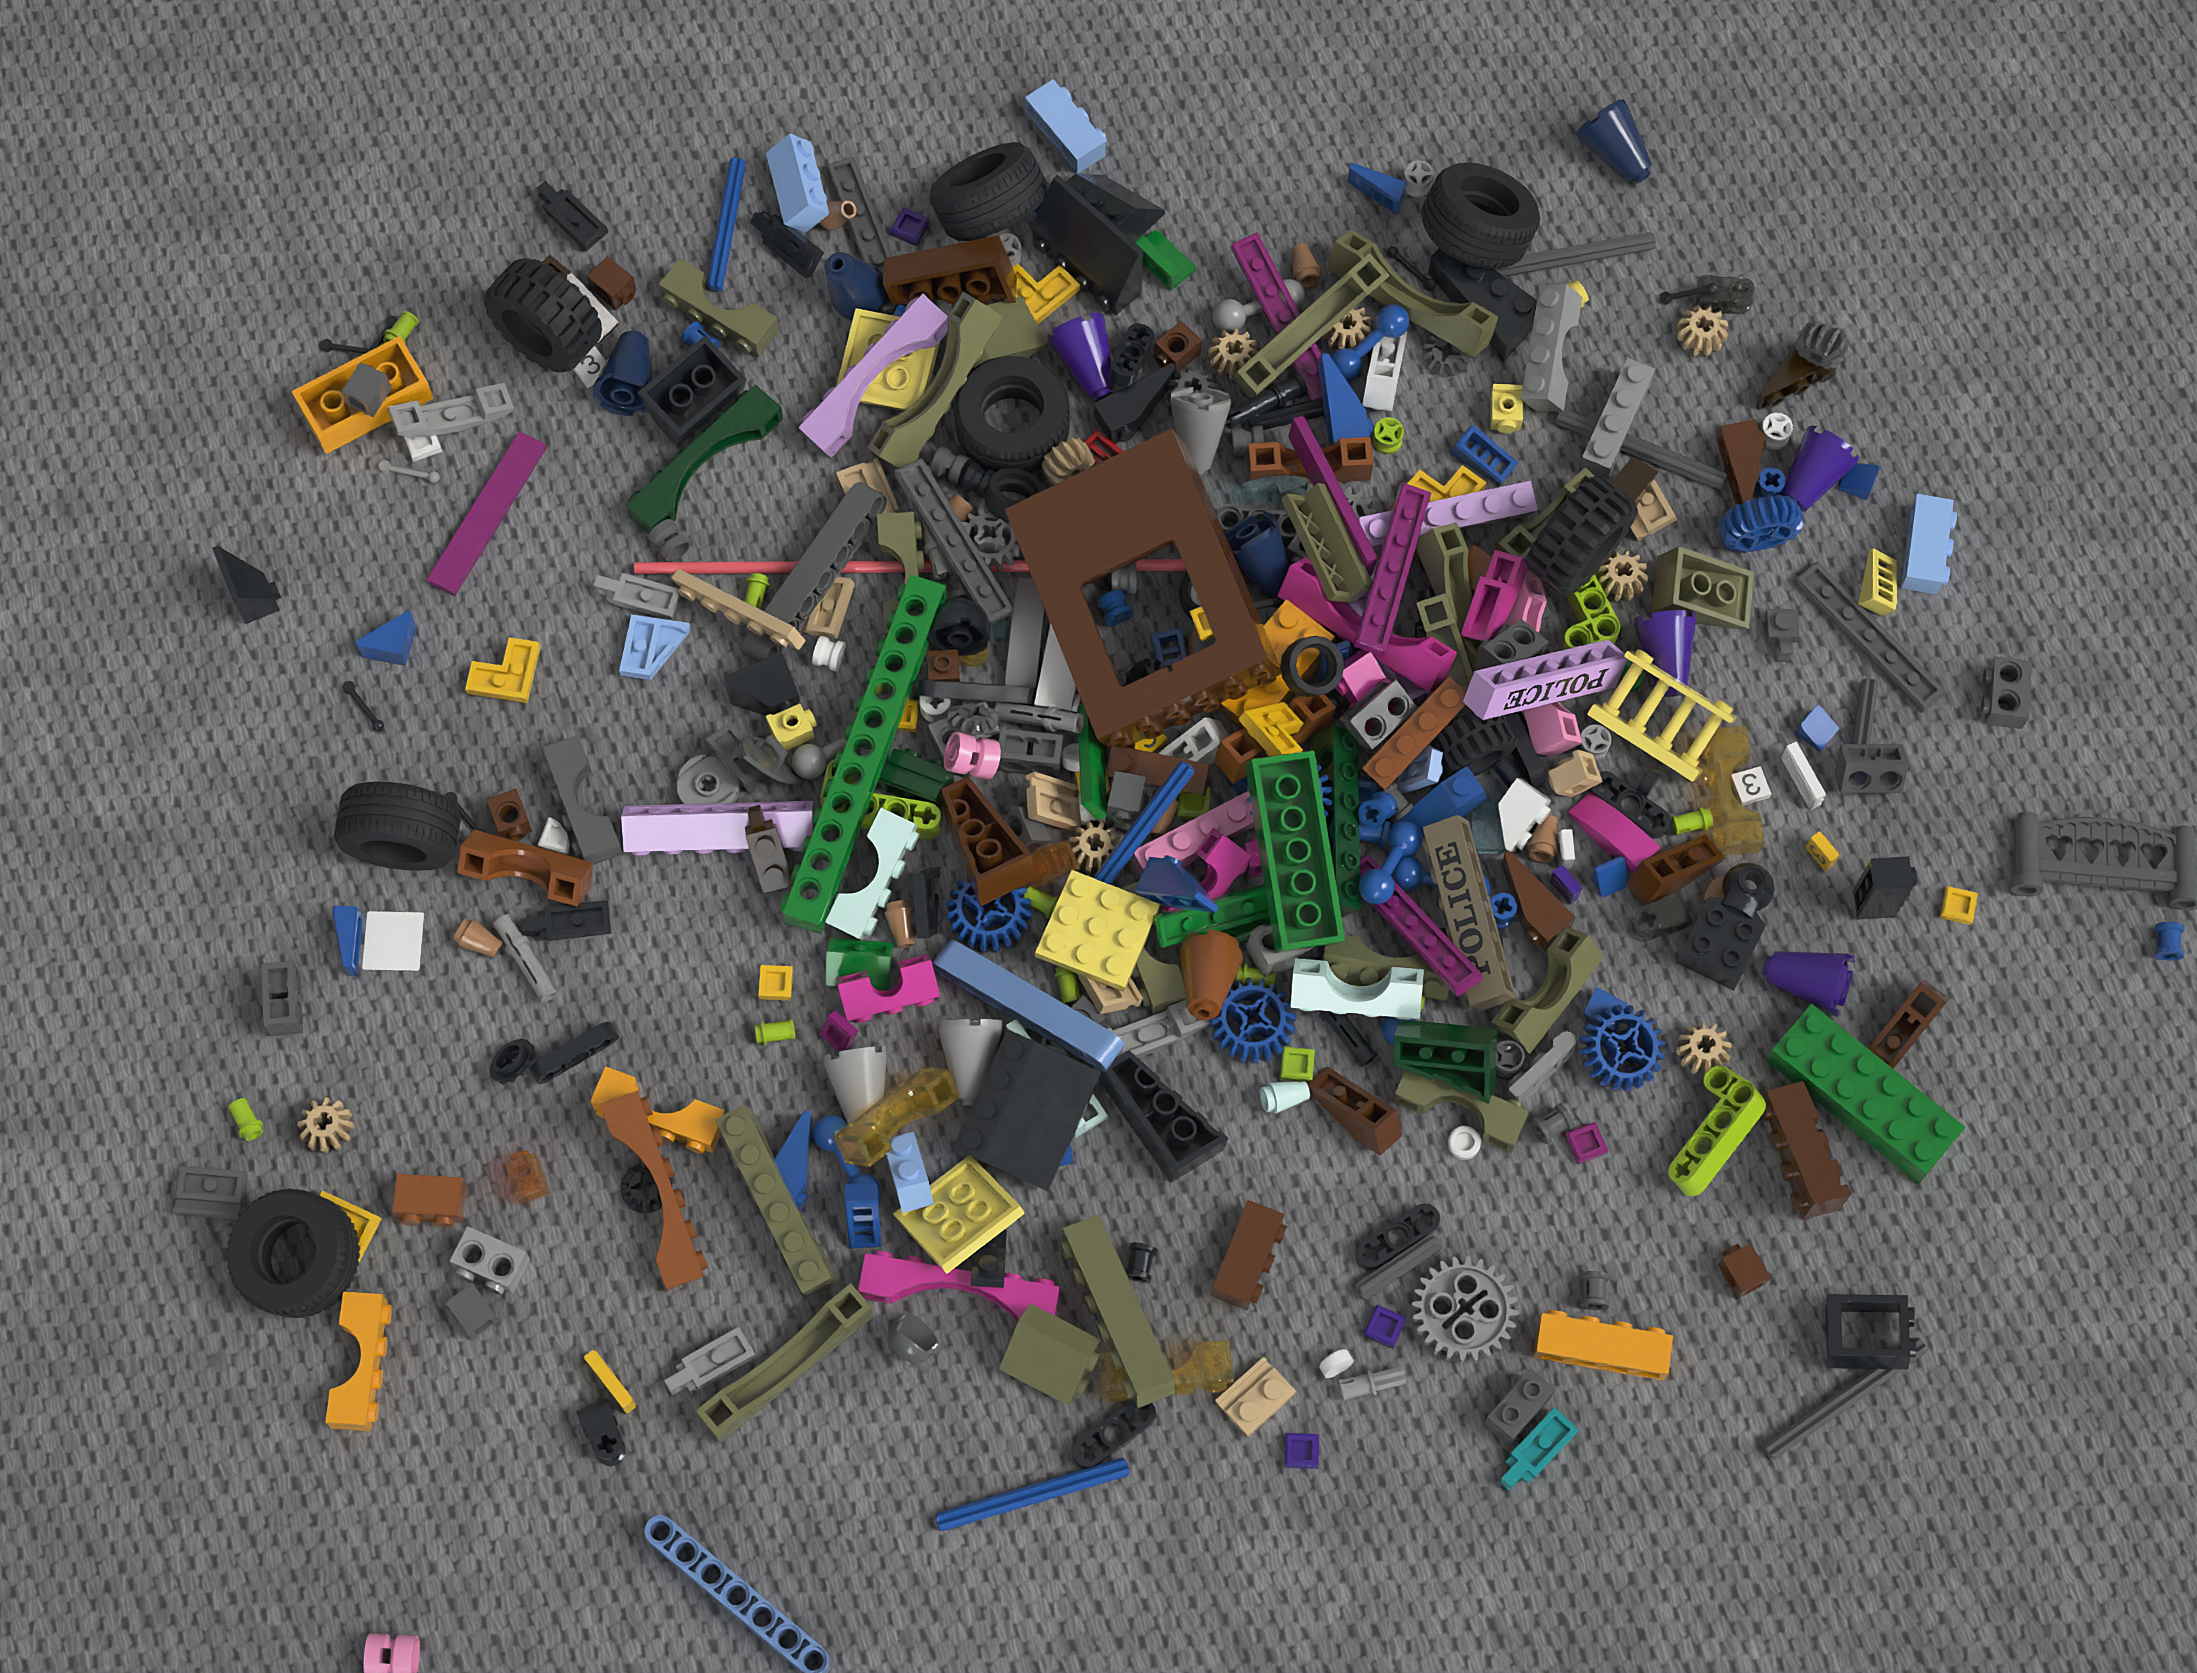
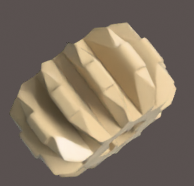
M1699 305L1694 307L1693 312L1687 309L1683 314V319L1678 321L1677 339L1684 342V351L1690 348L1694 349V357L1699 354V351H1702L1706 357L1711 354L1712 350L1718 352L1722 347V343L1726 342L1728 337L1726 331L1728 327L1727 321L1721 320V311L1712 313L1711 305L1706 310H1702Z
M1354 307L1322 336L1323 340H1328L1329 349L1339 346L1338 349L1350 348L1353 350L1372 332L1370 328L1372 321L1370 317L1365 316L1364 307L1359 310H1354Z
M1237 328L1233 330L1231 335L1223 330L1221 338L1214 337L1212 347L1208 350L1211 368L1218 369L1219 377L1228 373L1229 379L1232 381L1231 376L1258 353L1256 340H1250L1248 332L1239 335Z
M1072 437L1066 442L1061 441L1058 446L1052 447V451L1044 456L1045 460L1041 466L1050 483L1056 485L1091 468L1095 460L1086 443H1083L1080 438L1074 439Z
M1628 549L1624 550L1622 555L1614 550L1608 560L1595 573L1599 577V584L1602 588H1605L1604 593L1606 596L1613 593L1615 594V601L1618 602L1621 599V595H1624L1630 601L1633 599L1634 594L1640 595L1643 592V585L1647 584L1648 575L1645 574L1647 565L1646 563H1639V554L1630 557Z
M1088 821L1086 823V830L1077 827L1075 829L1077 837H1070L1069 845L1073 847L1069 850L1070 858H1077L1075 861L1077 869L1086 864V873L1088 875L1091 874L1093 867H1097L1098 870L1121 841L1120 837H1114L1116 832L1114 827L1104 830L1105 823L1103 821L1098 823L1097 828H1093V824ZM1093 844L1100 845V847H1098V851L1091 850V848H1093Z
M1703 1021L1698 1022L1697 1028L1688 1025L1685 1029L1686 1034H1680L1677 1041L1681 1046L1677 1047L1676 1055L1684 1056L1681 1066L1693 1065L1691 1069L1692 1075L1696 1074L1698 1069L1701 1068L1705 1076L1710 1068L1722 1066V1063H1728L1730 1059L1727 1051H1730L1732 1045L1730 1042L1723 1041L1727 1036L1726 1031H1721L1718 1034L1715 1032L1717 1028L1716 1023H1712L1709 1029H1706ZM1699 1045H1706L1705 1049L1709 1048V1052L1703 1053V1048H1701L1700 1050L1698 1049Z
M325 1097L322 1106H319L315 1100H312L311 1106L313 1110L302 1109L301 1114L306 1119L297 1123L298 1128L303 1130L300 1134L301 1140L303 1142L309 1141L308 1147L313 1151L320 1146L322 1153L327 1154L330 1145H333L336 1150H340L341 1145L338 1141L340 1139L347 1142L350 1141L351 1138L346 1131L354 1129L353 1122L349 1121L352 1116L350 1110L343 1109L344 1105L339 1100L332 1104L331 1100ZM329 1120L332 1124L326 1125V1130H322L320 1126H325L326 1121Z

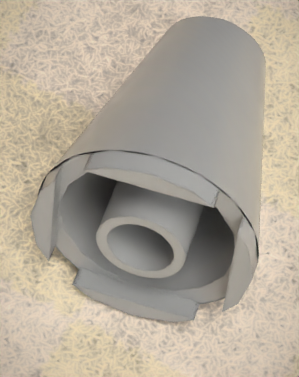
M1194 387L1180 388L1172 391L1170 399L1175 433L1188 446L1199 475L1204 474L1205 470L1211 468L1231 407V399L1229 394L1211 388H1204L1203 393H1193Z
M958 1019L939 1022L938 1030L955 1099L962 1100V1106H972L998 1051L1003 1028L1002 1020L980 1019V1021H970V1019Z
M874 1046L840 1051L839 1056H834L833 1060H831V1054L822 1056L823 1064L849 1130H856L857 1136L875 1134L876 1127L882 1126L887 1062L886 1046H881L878 1049V1053H876Z

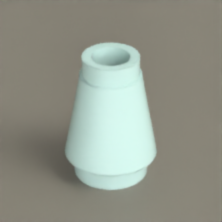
M1305 1081L1268 1082L1265 1087L1260 1088V1101L1266 1113L1273 1112L1277 1114L1310 1098L1309 1088Z

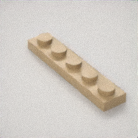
M679 568L672 577L673 581L680 587L678 592L690 601H694L695 598L700 600L701 604L713 613H716L718 610L724 612L723 615L737 625L743 622L747 624L749 630L761 637L764 633L771 636L770 639L782 648H786L789 645L799 651L806 641L794 626Z

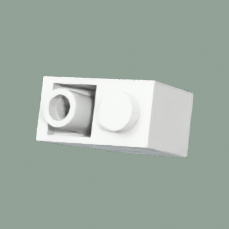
M1517 778L1498 803L1505 848L1510 852L1515 851L1517 847L1522 850L1532 837V834L1529 833L1530 829L1536 822L1540 825L1551 811L1547 807L1551 800L1521 778Z

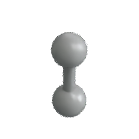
M1285 279L1283 282L1299 310L1305 302V290L1299 282ZM1279 290L1281 299L1286 302L1281 290ZM1225 299L1215 306L1212 319L1220 331L1223 332L1225 330L1227 333H1233L1235 328L1240 330L1243 327L1247 316L1262 312L1263 310L1258 300L1242 305L1236 300Z
M871 719L866 723V726L875 728L882 722L878 719ZM843 737L822 749L814 744L800 746L792 757L794 771L804 779L819 777L826 769L827 760L837 755L839 750L844 751L847 740Z

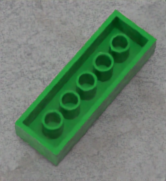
M1307 751L1250 760L1245 764L1275 953L1344 942L1345 936L1315 752Z
M1813 1004L1807 1008L1776 1044L1766 1059L1769 1064L1793 1083L1804 1081L1811 1098L1918 1184L1966 1128Z

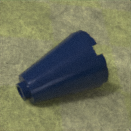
M1619 99L1599 111L1595 119L1591 122L1588 120L1575 133L1583 144L1628 183L1635 181L1638 184L1651 175L1649 169L1653 164L1628 104L1624 99Z
M844 252L834 253L826 260L825 274L830 300L834 309L848 320H853L856 308L876 312L881 305L884 306L888 294L883 285V273L877 267Z
M627 331L622 333L593 386V397L595 399L597 396L601 401L600 406L603 409L623 416H633L634 411L642 410V413L647 412L645 405L638 396V392L652 381L649 340L639 331Z
M1264 512L1262 513L1264 518L1256 520L1254 515L1236 523L1225 533V536L1239 569L1269 599L1278 597L1290 565L1277 521L1273 514Z

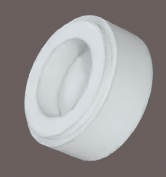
M1079 743L1070 744L1063 748L1062 766L1069 771H1080Z
M1469 1126L1457 1127L1451 1132L1448 1139L1450 1153L1461 1160L1473 1158L1481 1146L1480 1135Z
M1341 1349L1327 1356L1320 1363L1319 1368L1325 1378H1331L1349 1368L1354 1360L1348 1350Z

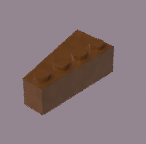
M997 235L885 258L883 285L892 304H909L911 300L919 298L922 294L930 301L942 299L947 301L948 304H956L963 291L981 303H990V299H1005V303H1016L1017 276L1001 238Z
M968 776L941 789L944 816L980 907L1035 880L1033 855Z
M1804 1081L1767 1090L1763 1096L1766 1102V1109L1762 1117L1764 1121L1769 1120L1772 1132H1770L1772 1147L1775 1151L1780 1152L1783 1161L1780 1163V1170L1783 1179L1786 1182H1790L1793 1191L1790 1194L1793 1209L1795 1212L1800 1211L1802 1220L1839 1211L1851 1196V1192L1847 1184L1842 1186L1840 1184L1839 1173H1841V1168L1837 1159L1832 1160L1828 1156L1829 1140L1825 1131L1822 1129L1817 1130L1815 1124H1818L1819 1117Z

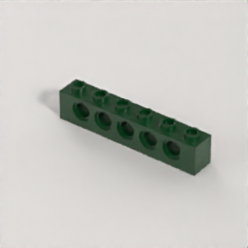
M1333 725L1309 736V751L1315 752L1316 764L1321 766L1318 776H1328V780L1321 783L1322 787H1331L1332 789L1330 793L1323 795L1324 798L1332 801L1331 805L1323 807L1328 813L1325 819L1341 917L1361 910V895L1359 892L1358 742L1348 729Z

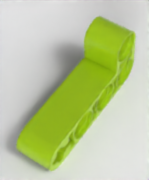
M1593 575L1577 592L1566 596L1580 623L1568 628L1563 639L1561 651L1575 648L1570 643L1572 640H1578L1583 645L1609 640L1615 645L1620 632L1619 620L1596 576ZM1593 603L1598 609L1590 610L1584 604ZM1606 629L1611 633V635L1603 636L1598 632V630Z
M835 759L828 764L820 796L821 808L826 799L823 796L826 782L829 778H834L837 770L834 768ZM850 775L844 782L851 785L856 784V775ZM874 793L869 807H872L874 810L870 814L865 815L861 828L870 830L880 808H883L891 813L895 811L902 812L904 814L903 818L910 822L911 814H915L913 816V823L918 826L915 831L919 833L918 838L932 839L940 834L942 819L939 808L930 802ZM842 803L843 805L834 811L844 813L848 811L850 806ZM927 817L932 818V820L929 821V824H923V822L926 821Z
M1714 1066L1706 1072L1703 1081L1704 1085L1718 1103L1669 1166L1668 1174L1670 1179L1687 1196H1697L1706 1189L1766 1109L1765 1099L1755 1086L1724 1066Z

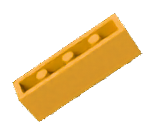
M1549 1310L1547 1314L1542 1313L1538 1320L1533 1358L1664 1381L1669 1373L1673 1335L1665 1334V1330L1656 1327H1647L1645 1330L1633 1329V1325L1626 1322L1616 1321L1613 1322V1325L1600 1323V1319L1592 1316H1581L1580 1319L1567 1317L1565 1312Z

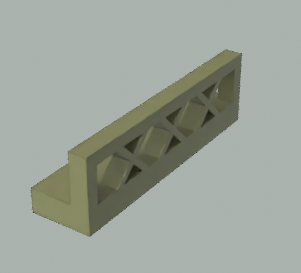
M1317 483L1304 496L1286 494L1281 500L1328 600L1354 603L1370 589L1372 581L1326 484ZM1297 506L1301 507L1303 513L1298 510ZM1334 584L1338 586L1340 591L1336 590Z

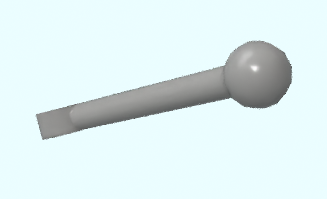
M382 460L378 465L382 473L393 471L425 478L431 483H437L440 479L439 474L435 471L426 473L391 465L387 460Z

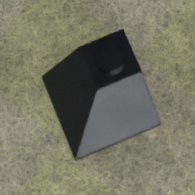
M219 546L212 548L231 597L245 624L280 611L276 600L281 599V595L275 581L269 583L262 571Z
M782 652L724 676L729 700L734 706L764 716L769 714L773 716L801 704L797 688Z

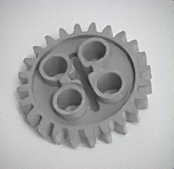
M1470 1256L1466 1257L1464 1265H1460L1458 1259L1453 1257L1451 1267H1448L1442 1260L1439 1263V1273L1433 1268L1428 1270L1431 1280L1421 1277L1419 1284L1425 1290L1415 1289L1413 1295L1421 1301H1415L1411 1304V1309L1420 1312L1412 1317V1322L1422 1323L1417 1329L1416 1334H1427L1423 1345L1436 1344L1435 1355L1445 1350L1447 1351L1446 1361H1449L1453 1354H1456L1460 1364H1463L1466 1355H1470L1472 1362L1475 1364L1477 1363L1479 1353L1487 1360L1491 1356L1490 1348L1499 1353L1502 1349L1499 1340L1506 1343L1509 1342L1511 1337L1505 1330L1514 1331L1516 1328V1324L1509 1319L1518 1317L1519 1311L1510 1309V1307L1517 1303L1518 1299L1508 1297V1294L1513 1290V1285L1503 1287L1502 1283L1506 1277L1505 1274L1498 1277L1493 1275L1496 1266L1492 1265L1486 1271L1483 1269V1259H1480L1476 1266H1472ZM1461 1281H1468L1473 1285L1474 1292L1471 1294L1462 1293L1457 1284ZM1482 1291L1487 1292L1485 1297L1472 1306L1469 1314L1463 1313L1449 1328L1443 1329L1442 1325L1456 1316L1460 1305L1464 1308ZM1439 1301L1445 1302L1449 1306L1450 1312L1445 1315L1435 1312L1433 1304ZM1485 1305L1491 1306L1496 1311V1317L1492 1319L1483 1317L1479 1308ZM1459 1326L1467 1327L1470 1329L1472 1337L1466 1340L1460 1339L1455 1333V1328Z

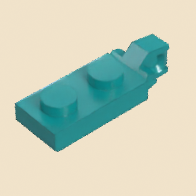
M1554 1407L1509 1455L1510 1458L1505 1464L1510 1469L1501 1478L1499 1483L1510 1491L1520 1479L1525 1483H1528L1532 1478L1535 1479L1579 1432V1429Z

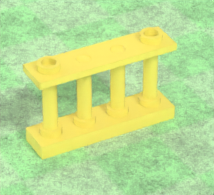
M1637 649L1636 652L1627 651L1624 657L1632 661V665L1608 703L1604 702L1603 705L1599 703L1593 704L1587 715L1692 782L1696 781L1703 769L1697 766L1699 764L1697 759L1723 719L1729 723H1734L1737 717L1731 714L1733 708L1719 699L1715 703L1661 670L1651 663L1654 658L1642 650ZM1643 669L1659 678L1636 717L1634 719L1631 718L1627 722L1618 716L1620 713L1618 709ZM1672 686L1686 696L1661 736L1657 735L1654 739L1644 733L1646 730L1645 724L1668 688ZM1698 703L1710 710L1712 714L1688 752H1683L1682 755H1679L1671 750L1673 746L1671 742L1695 704Z

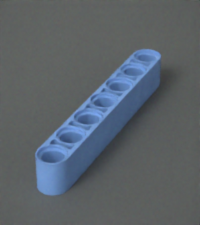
M953 939L947 942L932 962L933 969L948 981L1014 1020L1018 1019L1021 1024L1101 1071H1107L1125 1046V1043L1110 1030Z
M663 1515L654 1516L648 1520L645 1526V1535L652 1547L801 1673L829 1672L831 1662L822 1646L675 1522ZM658 1526L669 1527L670 1534L665 1540L657 1541L653 1539V1532ZM684 1547L695 1549V1556L689 1562L678 1560V1554ZM708 1569H719L721 1576L716 1583L708 1584L704 1582L703 1577ZM740 1589L745 1591L746 1599L742 1604L732 1605L729 1603V1596L734 1590ZM761 1611H768L772 1614L770 1624L765 1627H758L754 1624L756 1614ZM791 1632L796 1634L798 1641L793 1648L785 1649L780 1646V1639L785 1633ZM819 1654L824 1658L822 1667L815 1671L807 1669L805 1666L807 1658L810 1655Z

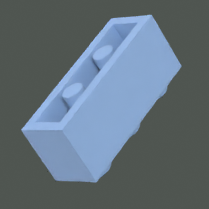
M1053 79L1025 97L1026 114L1077 174L1106 156L1107 139L1104 133L1099 128L1095 129L1092 126L1085 110L1081 107H1076L1065 87H1060Z
M788 134L767 151L766 156L784 225L806 233L830 213L811 142Z
M1922 494L1916 495L1910 512L1901 582L1902 589L1938 594L1941 586L1947 585L1950 567L1946 566V558L1951 557L1954 540L1949 539L1950 530H1954L1957 520V512L1952 511L1954 500Z

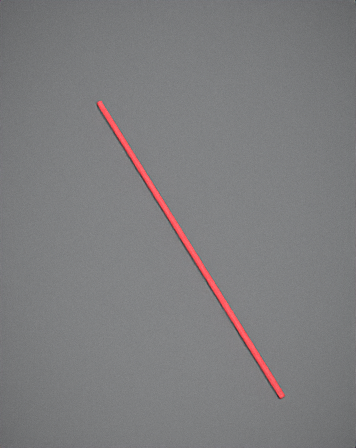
M1139 559L1133 562L1136 563V571H1187L1182 559ZM924 560V569H919V573H933L930 560ZM1013 560L1011 566L1004 562L1000 571L995 565L991 566L990 569L991 572H1030L1025 560ZM799 561L635 562L634 573L675 574L679 568L689 574H790ZM849 561L841 573H905V570L898 561Z

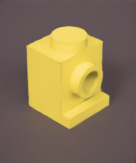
M1493 384L1490 396V430H1498L1501 433H1512L1515 430H1521L1523 422V401L1521 400L1523 385Z
M801 704L773 716L772 714L766 716L767 726L771 735L786 750L814 739L813 727L817 726L810 709L804 711ZM795 721H798V723L795 726L788 725Z

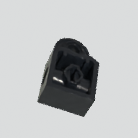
M1751 862L1739 863L1730 868L1725 874L1722 883L1724 897L1707 898L1676 962L1733 991L1766 926L1756 911L1767 907L1773 899L1775 891L1773 878L1769 872L1762 866ZM1750 880L1754 882L1757 889L1751 890L1746 888L1743 881Z

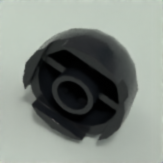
M956 598L939 605L929 631V643L934 649L938 651L958 650V656H969L978 654L988 647L990 620L981 606L965 598Z

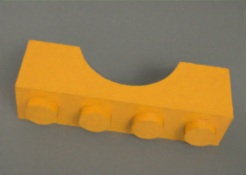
M605 1066L590 1100L593 1109L596 1110L595 1114L605 1119L600 1104L635 1091L639 1093L636 1078ZM695 1099L686 1108L678 1112L658 1113L652 1110L653 1115L647 1116L651 1129L658 1127L663 1141L673 1143L674 1140L686 1143L685 1147L690 1151L703 1154L704 1151L714 1153L722 1134L715 1120L725 1115L726 1111Z
M343 1292L339 1325L345 1332L357 1338L361 1349V1359L357 1371L346 1383L330 1389L325 1423L331 1429L371 1431L372 1422H377L379 1403L375 1402L376 1389H381L383 1384V1370L379 1369L380 1358L386 1356L388 1346L387 1337H383L385 1324H390L392 1316V1306L388 1304L383 1294Z

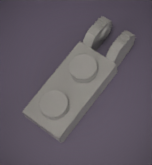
M1566 1030V1032L1560 1033L1559 1036L1557 1035L1553 1039L1552 1049L1546 1054L1544 1052L1539 1053L1532 1060L1531 1068L1524 1075L1518 1073L1514 1076L1507 1086L1509 1088L1507 1099H1513L1522 1104L1570 1059L1576 1045L1574 1033H1571V1031L1567 1032Z

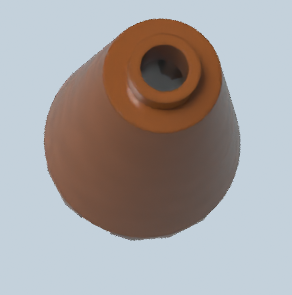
M1207 930L1205 935L1196 936L1197 932L1191 933L1183 939L1180 946L1179 955L1188 1011L1200 1020L1213 1019L1218 1016L1243 962L1244 955L1243 951L1241 952L1239 948V942L1227 933L1216 930Z

